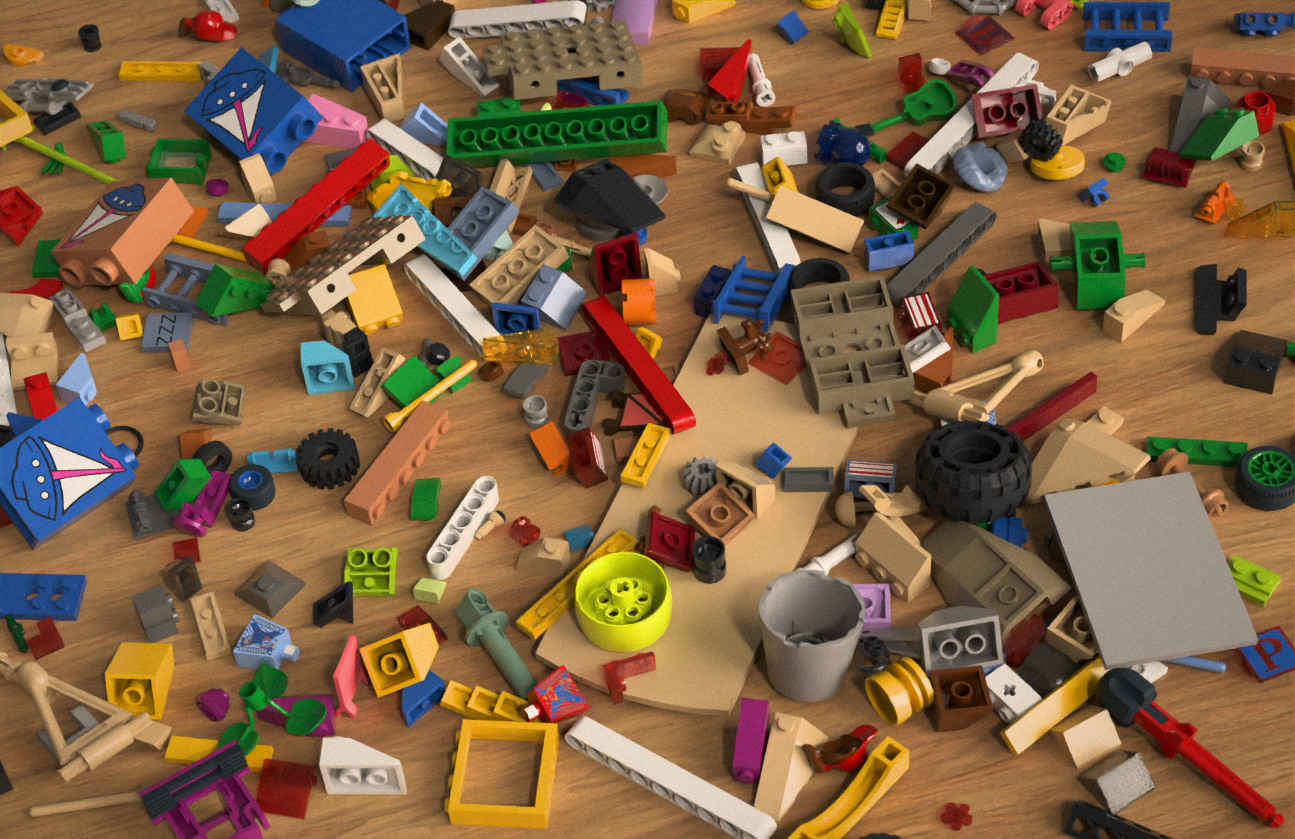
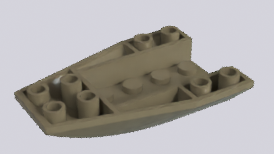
M948 518L920 544L931 555V574L951 608L969 606L992 609L999 615L1002 652L1014 642L1009 631L1039 603L1046 599L1053 606L1071 589V586L1038 556L974 524H969V522H956Z

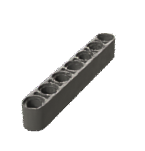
M978 202L973 203L887 284L886 287L891 303L906 309L905 298L921 295L993 226L997 213Z

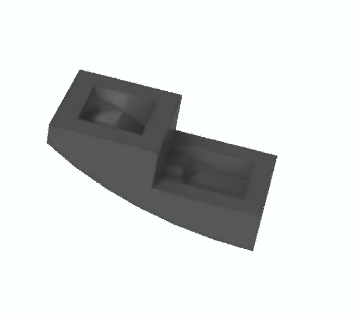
M528 357L510 376L503 387V392L521 399L526 398L535 391L536 382L548 373L549 365Z

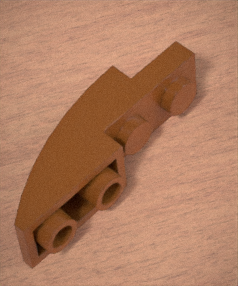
M752 101L711 102L706 120L719 126L733 121L739 123L742 130L746 133L769 135L774 134L776 128H792L797 111L795 106L754 108Z

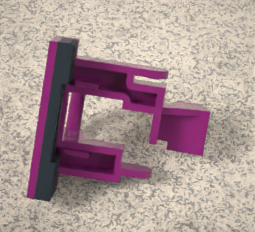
M236 740L138 793L153 825L155 826L165 820L176 839H207L206 832L230 820L236 833L226 839H263L260 828L254 820L256 818L264 830L270 828L266 816L240 779L250 773V769L243 750ZM216 790L224 811L199 824L188 806Z

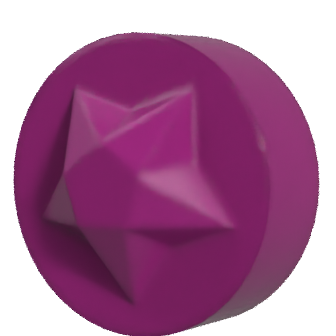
M211 179L206 183V191L215 196L228 193L229 184L222 179Z

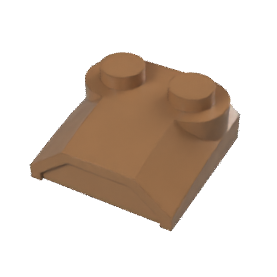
M721 481L685 510L684 513L689 526L694 527L695 531L702 532L706 536L716 537L724 545L728 544L743 531L756 516Z

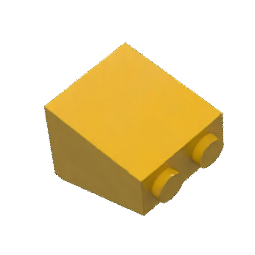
M385 264L349 275L357 289L345 297L344 301L354 324L366 335L377 332L379 328L386 326L387 328H392L403 321V312Z
M430 623L400 632L360 648L378 698L425 679L439 648Z
M122 642L105 672L108 702L133 713V719L146 712L150 719L161 720L174 669L172 644Z

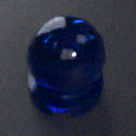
M830 120V125L825 124L816 142L820 147L819 153H814L815 161L824 165L830 161L832 165L849 162L863 167L870 157L871 146L869 139L864 133L856 128L847 127L842 129L841 124Z

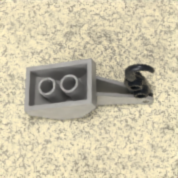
M957 606L936 610L919 622L917 626L862 629L858 639L859 646L866 660L874 665L867 667L857 666L860 672L867 674L880 673L887 669L890 652L922 659L923 672L927 678H929L930 670L980 665L984 668L1004 664L999 615L992 609Z

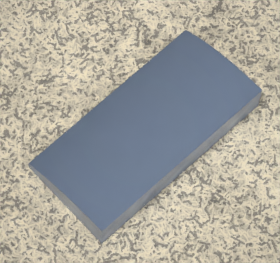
M482 186L447 228L476 256L477 260L462 276L429 254L426 255L439 266L465 281L520 212L513 202Z

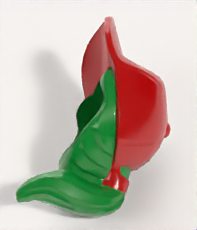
M150 265L135 284L121 283L119 285L120 290L128 300L140 303L144 297L142 289L144 287L154 289L156 284L155 270Z

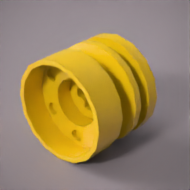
M907 656L897 659L896 663L888 665L887 671L875 673L866 678L864 682L865 691L870 703L877 714L890 726L901 724L911 717L912 712L918 713L922 711L923 707L930 706L934 701V693L927 676L920 666Z

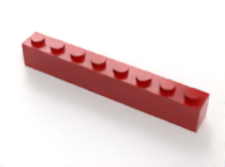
M371 138L365 143H361L354 153L346 156L340 165L334 170L328 171L319 183L313 184L305 195L298 197L290 208L282 211L276 220L270 225L264 226L255 238H251L245 243L243 247L245 260L265 275L270 261L274 259L282 260L303 235L313 233L390 166V153Z

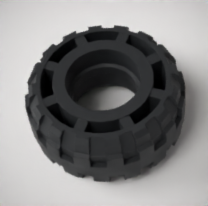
M968 420L958 421L952 425L947 424L941 426L938 431L934 430L926 437V440L922 442L921 449L917 451L915 480L918 494L925 505L929 508L932 507V511L941 517L946 516L949 520L956 522L965 521L969 522V524H979L984 521L993 522L1000 520V517H1007L1014 513L1016 508L1021 507L1029 495L1032 478L1031 454L1025 443L1020 440V437L1013 431L1006 430L1004 426L989 424L986 421L968 422Z

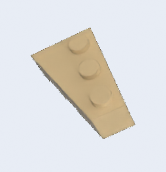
M400 53L360 66L363 86L381 118L389 122L405 118L403 70Z
M1070 85L1048 114L1045 121L1046 125L1049 126L1051 124L1053 130L1057 129L1059 131L1057 134H1061L1063 146L1104 123L1111 100Z

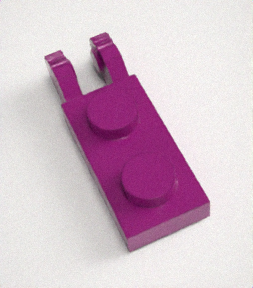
M960 60L946 73L949 80L974 84L976 87H982L985 84L981 75L987 79H991L994 76L992 69L982 63Z

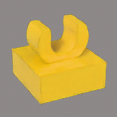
M139 312L116 316L120 340L143 336Z
M644 327L638 328L636 333L637 339L650 356L655 358L663 339Z

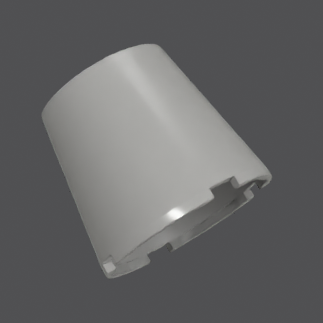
M797 570L775 578L767 585L766 591L760 597L758 605L769 680L778 692L793 700L815 702L827 699L836 694L845 682L865 619L863 598L850 582L840 576L836 579L824 575V571Z

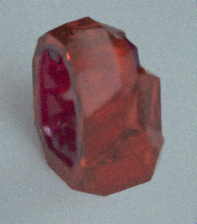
M558 91L552 110L563 109V107H589V103L586 98L570 91Z

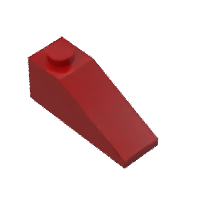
M748 38L707 83L708 94L719 102H737L740 99L753 51L752 40Z
M47 372L23 378L34 418L44 420L58 411Z

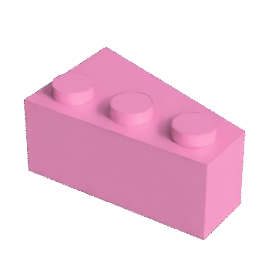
M312 93L309 102L323 118L317 124L313 135L303 141L345 148H355L367 141L366 130H368L366 116Z

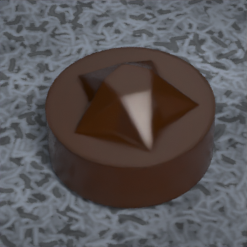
M490 361L480 368L479 373L483 381H493L504 373V369L499 361Z

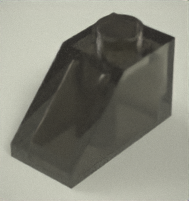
M191 556L179 557L160 571L165 586L182 603L203 589L194 559Z

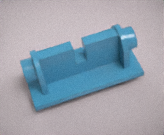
M291 448L273 450L272 454H269V451H252V453L247 454L248 463L262 465L271 474L298 471L296 456L298 451Z

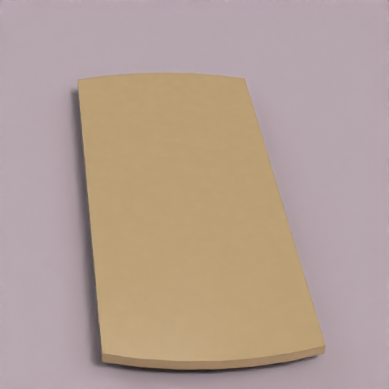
M709 314L673 384L693 411L696 426L675 435L671 434L645 488L622 483L583 559L584 561L620 528L639 540L646 534L647 515L651 507L655 505L661 509L659 514L689 525L687 517L684 516L685 510L700 499L702 495L698 493L694 496L691 490L686 489L683 480V470H685L686 462H692L694 457L702 459L704 455L706 459L714 457L716 462H735L742 467H747L754 474L770 480L775 485V501L758 520L754 518L743 531L728 544L724 545L727 569L724 578L717 583L706 584L695 577L693 569L688 573L664 563L663 571L670 584L673 604L668 628L657 641L648 647L630 652H613L600 648L584 635L577 620L574 604L547 629L535 652L537 660L554 670L564 664L572 679L625 700L691 714L730 716L763 643L758 613L759 599L771 581L785 573L795 571L830 492H784V468L833 467L835 483L860 427L847 428L843 410L818 413L795 324L774 320L768 332L772 334L770 342L775 345V349L767 354L765 361L760 360L762 352L758 349L745 355L749 372L740 375L722 349L716 330L726 327L731 336L737 339L744 336L745 333L744 327L741 326L742 321L751 319L752 323H757L758 321H756V318L739 315H723L717 324L714 323V314ZM759 336L762 341H765L766 336ZM848 346L844 348L843 353L856 352L857 350L854 349V346ZM773 442L792 458L774 479L755 465V462ZM695 531V542L706 535ZM637 547L633 551V553L640 554V551L638 550L639 547ZM643 598L638 599L640 602L645 601ZM631 611L628 614L630 616H634L638 613L636 611ZM611 612L609 615L614 617L617 616L618 613Z

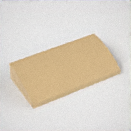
M534 225L469 285L491 308L494 302L519 304L543 264L557 269L569 258V255L562 244L537 225Z

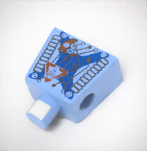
M254 614L233 650L237 667L258 670L261 662L270 667L279 669L284 659L295 662L298 659L300 649L297 646L291 645L289 631L285 627Z

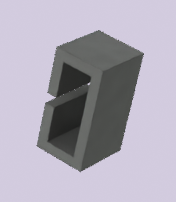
M161 585L132 596L149 643H155L179 633L176 623L180 622L175 608H173L175 607L170 593H164Z

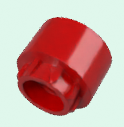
M1251 91L1242 96L1237 103V108H1244V110L1255 112L1259 135L1269 132L1274 123L1275 102L1263 91Z

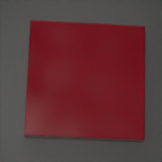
M595 331L557 337L565 377L578 375L581 364L587 360L610 362L607 347Z
M651 511L647 515L644 556L689 573L693 569L692 547L695 543V528Z

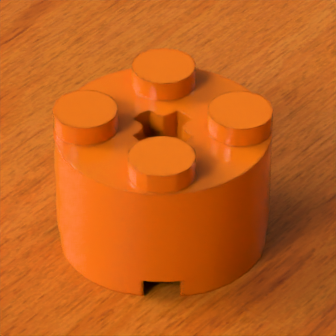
M654 279L622 280L623 318L628 326L657 324Z

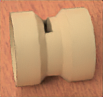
M1251 140L1243 144L1240 167L1245 171L1255 172L1261 169L1265 147L1261 142Z

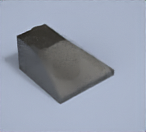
M447 154L444 156L435 178L439 181L446 179L451 183L452 191L448 197L474 196L483 186L481 172ZM457 207V208H455L454 210L463 209V208H462V207Z

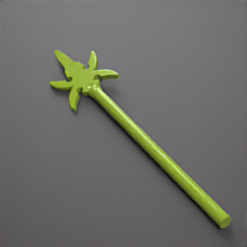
M25 136L13 140L107 185L111 181H119ZM6 144L0 147L3 151H6Z

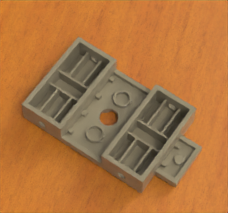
M614 20L609 23L595 22L583 26L571 25L564 28L551 27L545 30L531 29L527 32H508L500 34L501 45L482 47L488 75H507L514 100L557 95V80L595 76L599 90L642 86V63L626 21ZM576 49V52L568 53V50ZM619 71H623L624 74L622 76H617ZM533 81L539 82L537 86L531 85Z
M391 215L386 218L380 216L375 219L369 217L360 223L361 227L346 232L343 235L344 239L340 242L335 241L326 247L327 251L323 254L319 253L308 260L309 264L294 269L291 272L292 276L288 279L283 278L274 284L275 288L269 291V294L265 297L266 301L260 305L264 312H281L282 315H322L357 289L348 275L354 268L359 265L392 264L426 240L413 216L399 215L392 217Z
M877 276L790 290L791 311L818 413L843 410L847 428L895 421L896 414L892 402L914 399L915 379L904 344H899L893 324V307L884 277ZM848 346H854V349L857 350L856 352L843 353L844 348Z

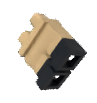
M330 310L322 315L321 319L324 324L326 339L329 344L348 355L353 377L356 378L368 371L373 365V359L367 335L348 319L343 311L336 314L333 310Z

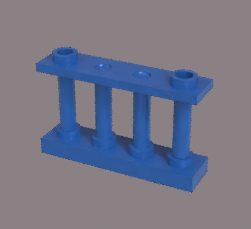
M1084 1L1082 20H1090V30H1085L1084 52H1110L1115 48H1120L1123 51L1143 42H1147L1150 45L1152 52H1171L1172 30H1164L1163 21H1168L1170 2ZM1099 21H1111L1112 30H1099ZM1120 21H1133V30H1121ZM1142 21H1155V30H1142Z
M741 256L738 263L733 265L732 273L717 299L712 301L711 313L714 314V323L718 324L724 313L756 318V321L762 320L763 325L760 327V330L768 332L789 295V278L795 265L786 263L782 271L773 273L746 268V256ZM747 277L771 281L775 283L767 285L762 283L744 281V278ZM742 289L768 295L761 297L738 293L737 290ZM731 301H735L746 304L758 305L762 307H758V309H753L742 306L730 305Z

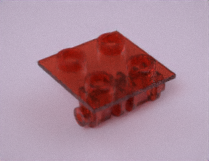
M264 758L256 796V803L262 812L305 820L311 787L316 786L318 777L314 775L315 766Z

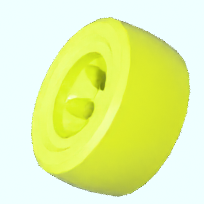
M633 552L611 553L599 557L590 563L577 580L574 596L577 620L584 635L600 648L613 652H630L648 647L666 632L671 620L673 600L667 576L655 561ZM643 598L645 601L640 602L638 599ZM636 611L638 614L630 616L628 613ZM611 612L618 613V615L614 617L610 616L609 614Z

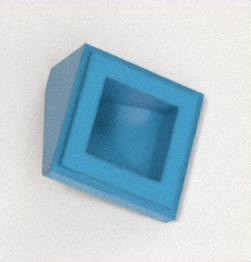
M588 524L564 531L571 552L589 547L594 540V534Z

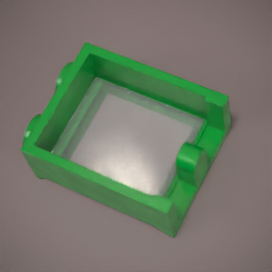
M157 138L155 147L151 149L150 162L146 164L147 175L150 176V179L171 177L175 183H196L203 186L212 157L208 140Z

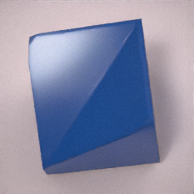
M773 442L755 462V465L774 479L792 458Z

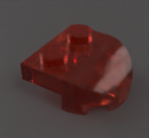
M740 47L700 48V73L702 79L708 83Z

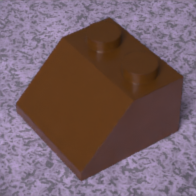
M982 665L930 670L928 680L934 693V701L931 707L937 732L964 730L993 713L994 708Z

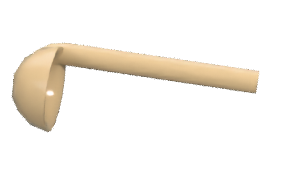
M852 491L843 493L835 503L837 519L841 524L852 528L856 526L855 512L877 510L869 501L854 503Z

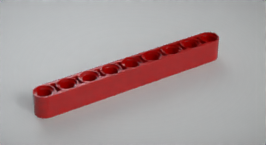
M603 295L582 303V311L587 322L617 362L623 365L625 373L658 416L661 415L663 417L661 420L667 428H671V434L675 435L695 427V415L689 405L609 300Z

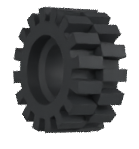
M1032 120L1019 136V144H1022L1021 148L1023 150H1027L1026 154H1032V158L1036 159L1038 157L1039 161L1044 159L1046 162L1049 159L1052 160L1063 143L1062 136L1057 134L1059 132L1057 129H1052L1053 126L1051 124L1048 126L1045 121L1040 123V120Z

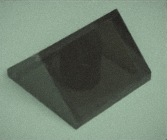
M1119 749L1077 776V780L1107 811L1118 814L1154 790L1155 787L1140 754Z

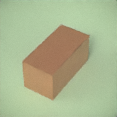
M179 339L168 343L177 372L191 368L183 340Z

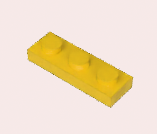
M652 423L647 424L621 474L622 483L645 488L671 436V428Z

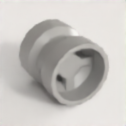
M539 395L527 397L523 401L525 423L531 428L538 429L547 424L549 419L546 400Z

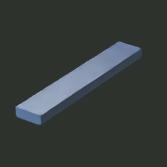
M222 202L217 218L219 223L229 224L253 206L260 204L273 222L282 211H286L293 204ZM344 205L321 226L349 227L352 206Z

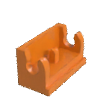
M553 421L529 433L549 470L562 465L553 471L555 476L573 468L571 453Z

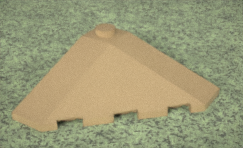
M1065 418L1050 433L1032 463L1031 487L1029 495L1024 502L1030 504L1042 502L1041 497L1045 494L1076 490L1075 487L1077 485H1084L1089 482L1091 486L1103 484L1110 481V476L1118 475L1122 472H1125L1126 476L1136 474L1151 458L1149 454L1086 422Z

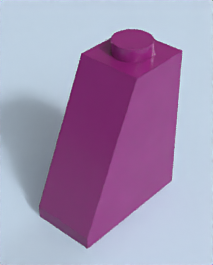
M742 697L732 765L733 781H739L743 784H759L770 733L769 701Z

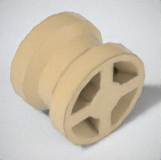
M274 259L269 262L265 277L275 284L283 278L288 279L291 267L284 260Z

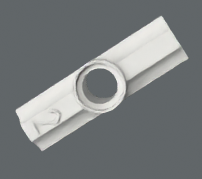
M1143 42L1123 51L1120 48L1111 50L1105 59L1088 65V73L1091 80L1099 82L1117 73L1120 76L1129 74L1135 65L1152 59L1150 45L1147 42Z

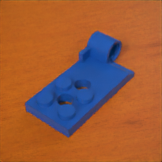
M0 573V619H5L6 615L11 614L15 620L77 621L87 584L86 576ZM31 594H38L32 600L27 599ZM54 595H62L57 600H51Z

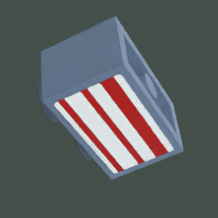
M848 460L845 472L844 493L852 491L853 497L865 498L859 491L861 485H877L883 493H895L897 464Z

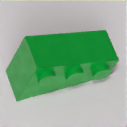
M215 263L195 304L211 317L260 308V304L266 301L265 297L269 294V291L275 287L274 283L261 273Z

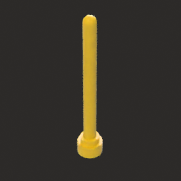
M176 234L169 242V244L174 242L249 263L245 260L244 252Z
M469 360L399 412H389L382 417L385 427L391 433L399 430L402 427L401 424L404 423L403 420L414 412L422 400L429 402L475 369L477 366L476 361Z

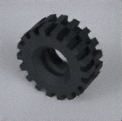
M328 428V432H323V429L317 430V435H314L313 432L310 433L308 440L304 438L301 441L302 446H298V453H296L303 480L306 483L309 481L312 487H315L317 484L318 488L324 490L325 486H328L329 490L334 489V485L337 484L340 488L344 486L343 482L345 480L348 483L352 481L351 475L356 476L358 473L357 468H360V459L355 440L351 439L350 434L346 432L343 435V430L340 429L334 432L333 428ZM328 454L336 455L330 460H320L321 457Z

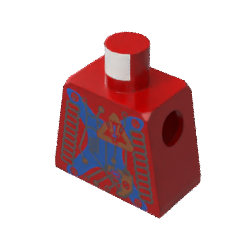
M563 664L526 695L530 704L521 709V714L526 722L539 718L541 723L557 724L582 715L589 706Z

